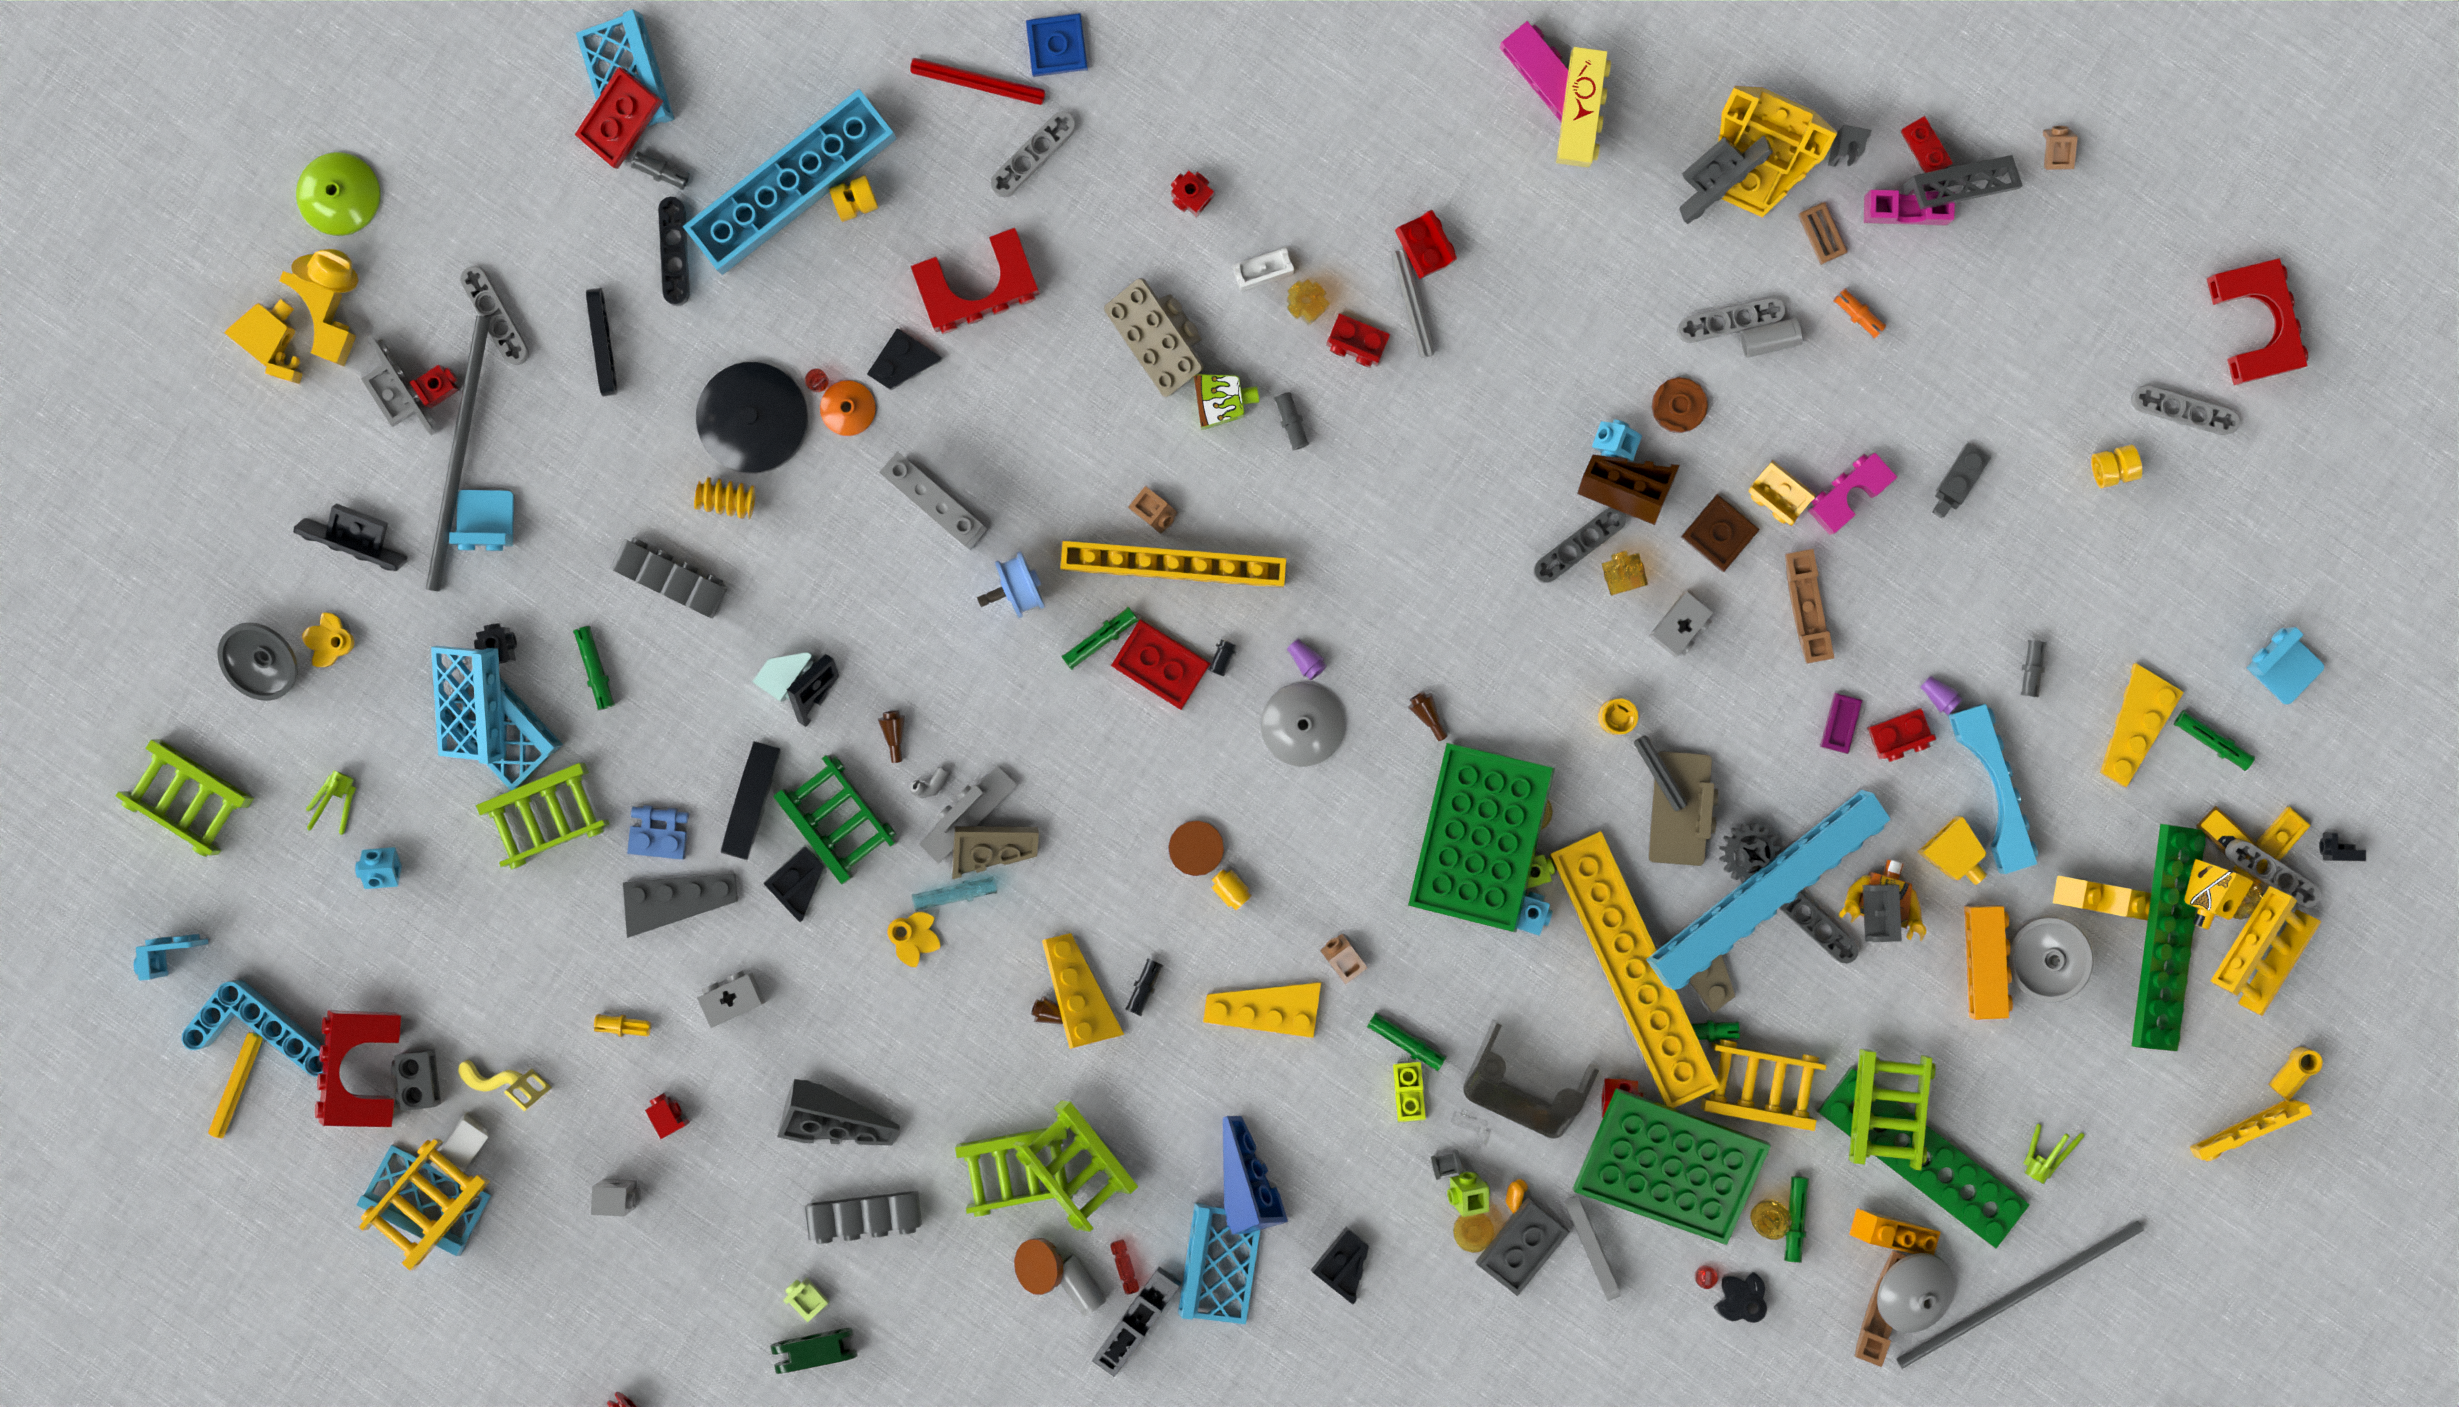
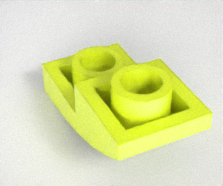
M1421 1062L1393 1064L1398 1123L1426 1120Z

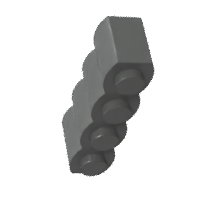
M633 537L632 541L623 540L610 567L611 570L702 615L714 618L727 591V588L721 586L723 580L711 574H708L707 578L697 574V567L684 561L680 566L672 562L674 556L658 549L657 553H653L647 550L649 544Z
M918 1191L809 1203L805 1206L809 1240H816V1244L833 1242V1237H844V1241L857 1240L861 1238L860 1234L871 1233L872 1238L888 1236V1231L899 1230V1234L915 1233L916 1228L922 1225Z

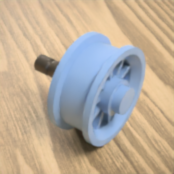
M1021 551L1017 552L1016 558L1001 563L999 560L995 562L1002 587L977 597L981 607L1007 597L1019 618L1023 617V612L1034 607L1045 608L1037 587L1041 585L1035 569L1030 571Z

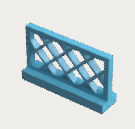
M632 9L624 12L621 17L576 33L596 101L610 81L616 67H622L618 63L626 49L634 57L630 69L626 70L639 78L641 83L663 100V103L647 127L659 122L667 123L675 120L641 13ZM623 24L626 34L622 42L619 43L611 39L610 36L615 27ZM595 34L603 38L596 53L588 48L586 37ZM608 41L620 46L613 61L601 56ZM599 59L611 64L604 79L597 76L595 71Z
M447 646L431 647L438 756L479 760L481 764H490L505 758L498 649L487 648L479 650ZM441 654H446L453 662L448 670L442 664ZM466 656H472L473 670L471 672L462 662ZM456 668L466 677L461 684L452 675ZM446 680L455 689L450 697L444 691L443 683ZM469 682L474 687L473 699L464 690ZM458 695L467 704L463 711L453 702ZM448 707L457 717L452 724L445 717V710ZM470 710L476 714L475 727L466 717ZM460 722L469 731L464 739L455 729ZM449 735L459 744L454 750L447 747V737ZM472 737L477 741L478 752H474L468 745Z
M500 677L505 758L486 765L510 790H514L552 753L557 752L563 744ZM469 682L468 685L464 688V690H465L468 694H469V687L472 685L470 682ZM458 695L453 702L463 703L464 710L467 704L464 700L458 699L460 697ZM446 709L445 717L452 724L455 719ZM468 713V714L466 715V717L468 718V720H469L471 723H475V724H476V720H474V719H469V713ZM458 724L455 728L463 739L469 733L464 725L462 727ZM507 725H515L520 730V741L507 740ZM471 738L468 745L474 752H478L477 741ZM507 744L520 745V760H507ZM526 745H534L542 755L536 761H526ZM507 764H520V776L514 782L507 775Z
M391 1145L364 1195H361L356 1205L364 1210H367L370 1206L376 1207L383 1199L373 1193L377 1184L389 1179L392 1188L395 1185L393 1177L402 1175L407 1171L406 1169L392 1174L389 1163L394 1153L404 1158L407 1169L411 1166L410 1161L414 1162L417 1157ZM426 1162L422 1168L429 1170L432 1180L430 1183L438 1188V1183L447 1180L454 1183L457 1194L448 1198L451 1199L453 1197L456 1199L461 1194L459 1188L461 1185L445 1176L430 1166L429 1163ZM385 1170H387L388 1175L382 1177ZM435 1174H437V1175H439V1176H441V1177H443V1178H442V1179H439V1180H436ZM411 1182L413 1188L402 1191L399 1194L404 1195L414 1192L418 1204L416 1209L425 1215L424 1209L437 1205V1203L432 1202L422 1206L418 1192L420 1189ZM482 1191L478 1195L482 1197V1200L477 1209L465 1211L461 1215V1217H464L467 1227L461 1238L451 1233V1229H449L436 1246L455 1256H461L469 1236L492 1195ZM392 1203L382 1213L381 1217L384 1220L421 1239L425 1236L422 1233L423 1229ZM474 1213L472 1219L469 1222L468 1215Z
M1194 1203L1178 1314L1182 1319L1193 1320V1318L1246 1324L1260 1230L1247 1233L1245 1236L1239 1234L1241 1239L1228 1248L1220 1238L1221 1235L1230 1229L1228 1225L1218 1232L1211 1225L1213 1213L1227 1216L1225 1208ZM1210 1229L1214 1234L1211 1238H1209ZM1250 1237H1252L1251 1245L1247 1241ZM1218 1239L1225 1248V1251L1212 1260L1207 1253L1208 1245ZM1245 1242L1250 1249L1249 1257L1239 1263L1232 1254V1251ZM1229 1254L1237 1266L1226 1275H1223L1216 1264ZM1206 1257H1207V1259L1210 1261V1263H1208V1264L1205 1266ZM1248 1264V1266H1247V1273H1246V1271L1243 1269V1267ZM1211 1267H1214L1221 1276V1279L1208 1288L1203 1281V1275ZM1241 1270L1246 1277L1245 1284L1235 1291L1228 1282V1279ZM1225 1282L1233 1294L1219 1303L1212 1294V1291ZM1202 1285H1203V1287H1204L1206 1290L1201 1293V1288H1202ZM1242 1292H1243V1299H1241V1298L1239 1297V1295H1240ZM1209 1294L1217 1306L1208 1313L1198 1312L1199 1301ZM1237 1298L1241 1303L1240 1317L1228 1315L1223 1307ZM1219 1310H1221V1311L1223 1312V1314H1215V1313L1218 1312Z

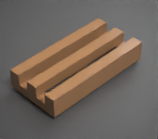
M1825 202L1798 214L1820 265L1848 253ZM1818 211H1821L1838 249L1836 252H1834L1816 213ZM1809 215L1811 216L1812 221L1817 229V232L1828 253L1827 256H1825L1823 249L1817 239V236L1812 228V225L1807 217Z

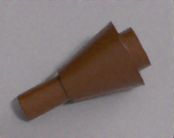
M1424 691L1418 693L1410 699L1411 704L1408 708L1427 727H1430L1438 742L1444 740L1448 735L1439 722L1440 719L1432 693L1425 694Z
M899 711L883 712V717L878 718V722L890 748L891 763L902 762L900 744H902L905 715H900Z
M1045 996L1041 1000L1036 999L1031 1011V1015L1035 1016L1034 1022L1063 1024L1060 1009L1056 1003Z

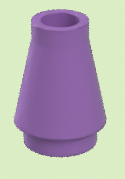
M1300 639L1295 640L1287 648L1303 677L1307 676L1310 680H1313L1327 667L1323 662L1324 658L1305 645Z
M1930 676L1920 687L1939 712L1943 711L1946 715H1949L1963 700L1958 695V691L1936 680L1933 676Z

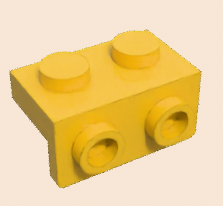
M1774 460L1768 464L1748 490L1755 503L1760 506H1767L1773 511L1772 515L1783 524L1788 523L1790 526L1796 522L1797 517L1816 496L1814 492Z

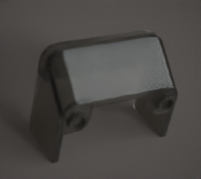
M1493 1019L1464 1081V1095L1469 1101L1548 1138L1555 1139L1561 1137L1581 1111L1599 1070L1589 1064L1577 1091L1570 1088L1559 1091L1552 1104L1504 1083L1501 1080L1506 1071V1063L1500 1055L1490 1051L1502 1027L1498 1021Z

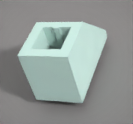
M806 652L768 659L753 680V683L779 701L784 702L786 698L790 700L786 689L811 667L812 661L816 656Z

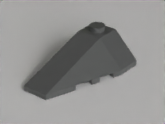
M794 1079L787 1095L777 1137L801 1143H814V1139H830L831 1144H840V1140H855L859 1145L892 1146L900 1130V1125L821 1084L812 1083L808 1080Z

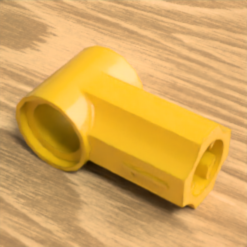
M2296 1047L2291 1051L2289 1060L2268 1085L2289 1101L2311 1075L2317 1074L2321 1070L2323 1064L2322 1057L2319 1053L2307 1047ZM2309 1054L2311 1058L2309 1065L2302 1067V1057Z

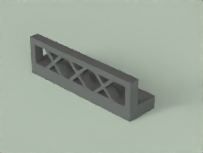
M2013 155L1914 175L1902 185L1905 196L1916 195L1920 210L2016 190L2023 186ZM2008 172L2012 183L2005 184L1996 177L2004 176ZM1988 181L1984 189H1980L1971 182ZM1962 185L1963 189L1960 194H1955L1947 189V187ZM1932 190L1939 192L1936 199L1927 200L1925 192Z

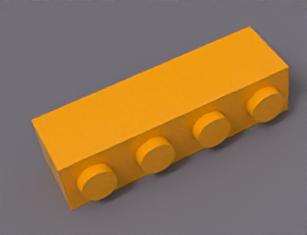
M2000 905L1964 906L1969 1018L1975 1020L2009 1018V1012L2013 1009L2012 996L2008 995V984L2011 983L2012 975L2010 967H2007L2006 957L2010 955L2009 939H2006L2005 928L2009 926L2008 912L2004 911V906Z

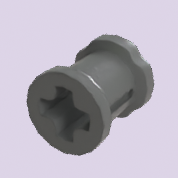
M1454 1150L1453 1154L1445 1156H1431L1436 1180L1441 1179L1442 1176L1454 1173L1460 1175L1463 1173L1458 1150Z

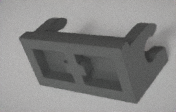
M1843 125L1837 131V135L1831 145L1828 166L1836 167L1841 157L1845 158L1846 155H1849L1847 166H1851L1855 161L1856 152L1857 157L1864 153L1867 138L1871 136L1872 130Z
M1862 885L1865 941H1902L1899 885Z

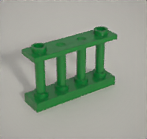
M825 755L821 758L827 765L823 770L793 792L791 790L787 792L786 789H781L773 797L842 885L853 878V875L850 873L853 870V865L884 841L890 847L894 846L897 843L894 839L897 834L888 822L883 824L848 780L843 773L846 768L836 756L831 758L830 755ZM835 775L844 788L810 814L808 812L805 815L799 807L802 804L801 800ZM852 797L861 811L827 836L825 834L822 837L816 829L819 826L818 822ZM869 819L878 833L846 858L843 856L839 858L833 851L836 848L835 844Z

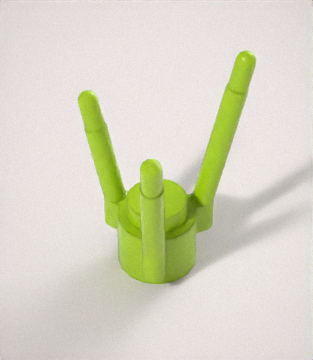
M333 770L332 774L328 775L323 786L306 807V811H311L325 792H327L311 818L307 830L313 829L333 795L342 798L346 794L339 829L340 835L345 833L352 796L356 790V787L352 786L353 778L336 770Z
M2037 1124L2028 1155L2023 1164L2028 1166L2024 1173L2045 1184L2046 1180L2051 1178L2058 1166L2084 1138V1133H2080L2055 1161L2054 1159L2069 1139L2068 1134H2064L2047 1159L2040 1155H2037L2036 1159H2034L2042 1127L2041 1124Z

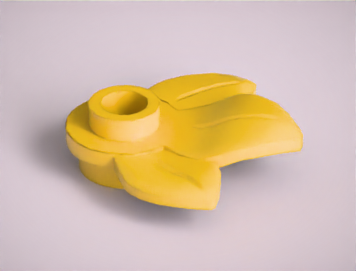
M322 613L320 625L308 627L302 633L304 644L309 649L314 650L311 664L315 667L322 668L333 665L338 656L348 654L354 647L352 634L348 630L343 629L340 618L332 613ZM338 638H340L339 646L337 645Z
M916 912L907 919L897 918L888 926V938L896 945L897 957L910 967L916 968L918 966L920 953H929L941 948L937 935L929 929L934 922L932 915L925 912ZM900 926L905 927L907 930V934L904 937H900L897 934V928Z

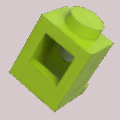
M1544 854L1535 855L1532 867H1538L1540 873L1537 877L1530 875L1527 889L1551 882L1550 875L1555 874L1550 858L1545 859Z

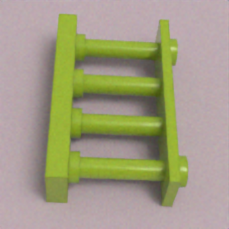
M151 739L145 749L152 753L151 758L153 760L132 793L118 791L115 797L123 801L121 805L135 813L137 811L141 812L192 844V850L204 857L219 855L221 849L214 846L212 842L233 809L248 808L254 798L161 739ZM168 763L176 768V775L154 808L141 799L161 767ZM192 778L200 783L198 786L200 789L178 823L165 815L185 781ZM216 793L223 798L222 803L224 804L203 837H200L188 828L209 795Z
M577 763L476 805L480 816L489 815L490 818L494 819L509 856L508 859L499 862L500 867L510 866L511 870L527 864L525 859L585 834H587L588 838L604 832L603 827L610 823L608 819L597 822L581 783L583 781L582 776L589 773L585 763ZM566 783L567 787L571 786L586 823V827L571 832L555 793L557 792L556 786ZM539 793L541 797H545L561 836L545 843L530 806V802H532L530 797ZM515 804L516 808L519 807L535 848L519 853L503 814L506 812L505 807Z
M1859 1049L1849 1161L1854 1164L1865 1165L1866 1158H1869L1870 1155L1910 1159V1167L1915 1170L1922 1169V1163L1925 1164L1927 1160V1147H1924L1930 1079H1934L1936 1066L1935 1063H1932L1931 1057L1921 1055L1920 1064L1879 1060V1057H1876V1052L1873 1050ZM1881 1071L1919 1075L1917 1092L1877 1088L1876 1085H1873L1874 1074H1878ZM1879 1099L1916 1103L1914 1120L1874 1116L1873 1113H1870L1871 1102ZM1873 1127L1913 1131L1912 1147L1871 1144V1141H1868V1132Z
M1061 1100L1054 1107L1055 1111L1059 1114L1057 1116L1058 1120L1029 1146L1024 1142L1016 1141L1013 1147L1017 1150L1015 1155L1024 1166H1030L1069 1215L1067 1220L1071 1226L1077 1231L1080 1229L1091 1232L1094 1228L1087 1218L1115 1192L1131 1194L1138 1188V1185L1072 1102ZM1064 1128H1070L1075 1134L1074 1142L1047 1167H1044L1036 1157V1154ZM1082 1149H1087L1092 1156L1090 1159L1091 1163L1062 1189L1052 1176ZM1098 1171H1104L1109 1177L1107 1180L1108 1184L1079 1210L1070 1197Z
M1048 1128L960 1143L955 1146L956 1158L964 1157V1162L968 1163L975 1203L967 1205V1214L974 1213V1217L991 1214V1209L1054 1198L1049 1190H1040L1038 1176L1029 1165L1025 1166L1030 1193L1013 1196L1006 1159L1008 1149L1014 1148L1013 1144L1016 1141L1024 1142L1029 1146ZM1066 1128L1047 1144V1147H1050L1052 1161L1062 1153L1061 1144H1063V1139L1068 1137V1130ZM991 1152L992 1157H995L1002 1198L986 1201L978 1159H981L980 1154ZM1065 1166L1055 1174L1056 1182L1062 1189L1068 1184Z

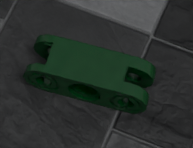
M842 1328L771 1344L770 1347L773 1355L788 1353L789 1357L788 1360L774 1364L776 1374L789 1373L856 1358L858 1356L857 1350H844L843 1339L853 1335L852 1328Z

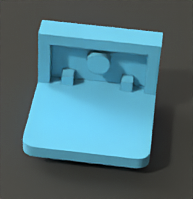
M460 490L457 495L456 532H449V544L457 545L458 550L475 551V546H486V551H503V546L513 547L514 494L511 491Z
M2296 627L2278 630L2272 636V642L2266 648L2263 647L2252 657L2253 661L2246 667L2283 704H2291L2324 670V664L2299 641L2304 634Z
M200 934L173 937L174 942H172V937L145 940V945L136 947L137 958L134 959L133 963L135 974L138 975L139 981L168 976L166 950L209 944L208 938L200 939Z

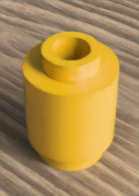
M1222 869L1211 879L1215 883L1211 887L1212 890L1228 907L1232 906L1235 911L1252 896L1248 892L1249 888L1232 869L1228 872Z

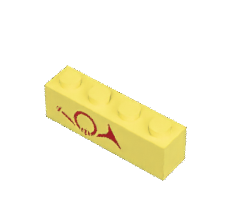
M1574 47L1571 52L1556 163L1589 168L1592 161H1597L1600 144L1595 143L1596 132L1601 133L1603 116H1599L1600 105H1605L1607 88H1603L1604 77H1609L1611 60H1606L1607 51Z

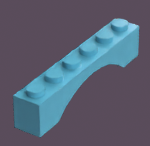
M1979 704L1950 713L1948 716L1956 741L1968 748L1981 761L1995 787L1998 801V821L1990 848L1998 873L2008 874L2036 865L2035 857H2038V850L2034 841H2030L2027 830H2030L2029 822L2026 815L2021 814L2018 805L2021 803V797L2017 788H2013L2010 777L2013 776L2009 762L2004 761L2001 752L2004 750V744L2001 736L1995 733L1993 724L1996 723L1992 709L1987 708L1986 704Z

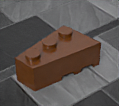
M1593 454L1583 474L1577 494L1655 525L1680 465L1671 464L1670 467L1657 466L1651 461H1645L1644 464L1628 462L1626 458Z

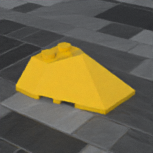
M1734 86L1722 110L1718 142L1726 137L1743 153L1762 136H1765L1769 140L1773 152L1763 164L1757 165L1750 171L1742 182L1736 183L1730 188L1722 200L1755 215L1764 217L1787 195V192L1798 181L1800 182L1816 164H1819L1825 158L1837 135V131L1814 110L1763 87Z

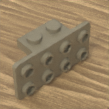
M1139 278L1104 306L1105 313L1162 396H1170L1191 380L1194 375L1203 370V363L1192 349V346H1195L1202 338L1198 334L1195 324L1189 321L1182 311L1180 302L1173 298L1171 294L1158 299L1146 280Z
M1660 751L1658 752L1660 758L1687 800L1688 805L1679 811H1675L1654 778L1648 858L1654 863L1701 866L1705 861L1706 839H1711V834H1715L1716 817H1712L1713 806H1717L1718 789H1714L1715 783H1710L1712 758L1709 755Z

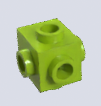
M1463 1172L1459 1176L1450 1177V1188L1447 1190L1448 1201L1463 1217L1489 1212V1186L1476 1172Z

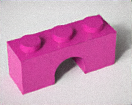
M1870 190L1864 195V223L1948 225L1954 220L1955 203L1920 210L1916 195L1905 196L1904 194H1899V190ZM1925 192L1927 200L1936 199L1939 192Z
M1865 453L1852 463L1854 469L1848 475L1844 472L1831 482L1834 487L1828 493L1821 491L1811 501L1813 506L1808 510L1809 513L1829 535L1836 533L1856 515L1847 504V494L1852 488H1860L1870 498H1873L1897 478L1876 453L1868 457Z

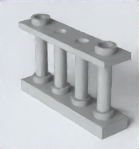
M898 451L879 472L969 550L988 531L982 523Z

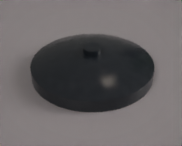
M743 362L723 369L707 383L697 404L696 426L705 449L719 463L741 473H764L782 466L799 450L808 428V408L800 388L783 371L765 363Z

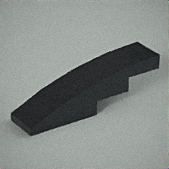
M753 741L731 811L721 853L748 860L765 811L764 806L773 782L772 777L781 753L780 748Z
M1159 1266L1098 1350L1092 1362L1115 1377L1144 1339L1147 1331L1160 1316L1164 1307L1179 1289L1182 1282Z

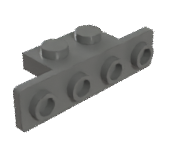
M1762 136L1742 153L1724 137L1682 173L1684 179L1698 192L1680 206L1679 209L1683 221L1689 224L1694 219L1701 217L1710 205L1722 199L1726 192L1736 183L1742 182L1757 165L1763 164L1773 152L1769 140Z

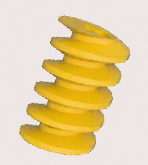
M707 476L704 483L699 481L697 484L694 509L700 510L704 505L705 511L711 512L715 507L716 513L720 515L726 509L727 516L730 517L737 511L738 518L743 519L748 513L750 520L756 499L755 486L751 485L748 492H745L744 484L740 483L737 490H734L733 481H729L726 488L722 486V479H718L714 486L711 483V477Z

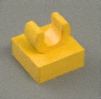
M278 352L275 357L277 365L267 363L265 374L300 384L302 373L294 371L300 364L298 357L293 356L291 363L285 365V354Z

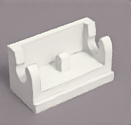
M1287 248L1232 265L1241 292L1294 274V268L1289 260Z
M464 1114L438 1149V1152L463 1172L489 1137V1134L486 1133L487 1129L467 1114ZM431 1161L430 1166H432L445 1176L455 1181L453 1178H451L447 1173H445L441 1168H439L435 1163Z

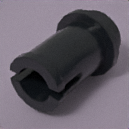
M1221 639L1219 644L1216 643L1218 648L1208 670L1224 677L1232 655L1236 654L1237 651H1235V644Z

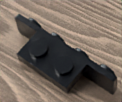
M337 503L331 507L327 526L304 518L293 529V533L301 535L305 540L317 541L327 545L332 550L351 554L358 560L375 563L384 570L398 571L407 562L408 558L403 554L383 547L388 526L387 522Z

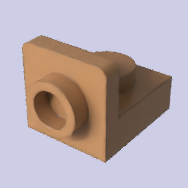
M2058 125L2053 126L2052 130H2043V137L2046 139L2044 168L2046 170L2074 169L2078 136L2067 126Z
M1146 486L1128 506L1132 512L1160 534L1172 525L1178 513Z
M1343 934L1329 940L1325 947L1320 950L1345 985L1368 968Z

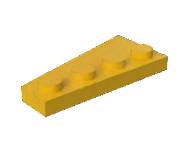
M2134 663L2130 672L2132 674L2123 695L2122 707L2115 721V730L2109 741L2100 770L2101 774L2122 787H2127L2184 693L2137 663Z
M1069 933L1042 940L1069 1049L1124 1035L1072 934Z
M1321 982L1207 994L1203 1022L1313 1038Z
M2285 1099L2190 1146L2194 1157L2200 1160L2212 1161L2220 1157L2224 1151L2241 1147L2250 1140L2313 1113L2307 1103L2294 1099L2289 1101Z

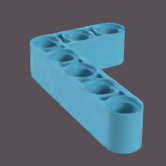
M233 980L221 984L182 1033L181 1040L187 1049L198 1050L209 1047L236 1015L307 1074L318 1077V1074L323 1072L315 1064V1060L319 1056L320 1047L323 1044L243 980ZM231 986L238 990L236 1000H233L229 995ZM253 1003L260 1008V1014L257 1018L250 1011ZM213 1008L220 1011L221 1018L218 1022L212 1018ZM274 1021L281 1024L282 1032L280 1035L273 1032L272 1024ZM196 1030H199L203 1035L201 1044L194 1039ZM296 1038L303 1042L304 1047L301 1053L294 1048Z

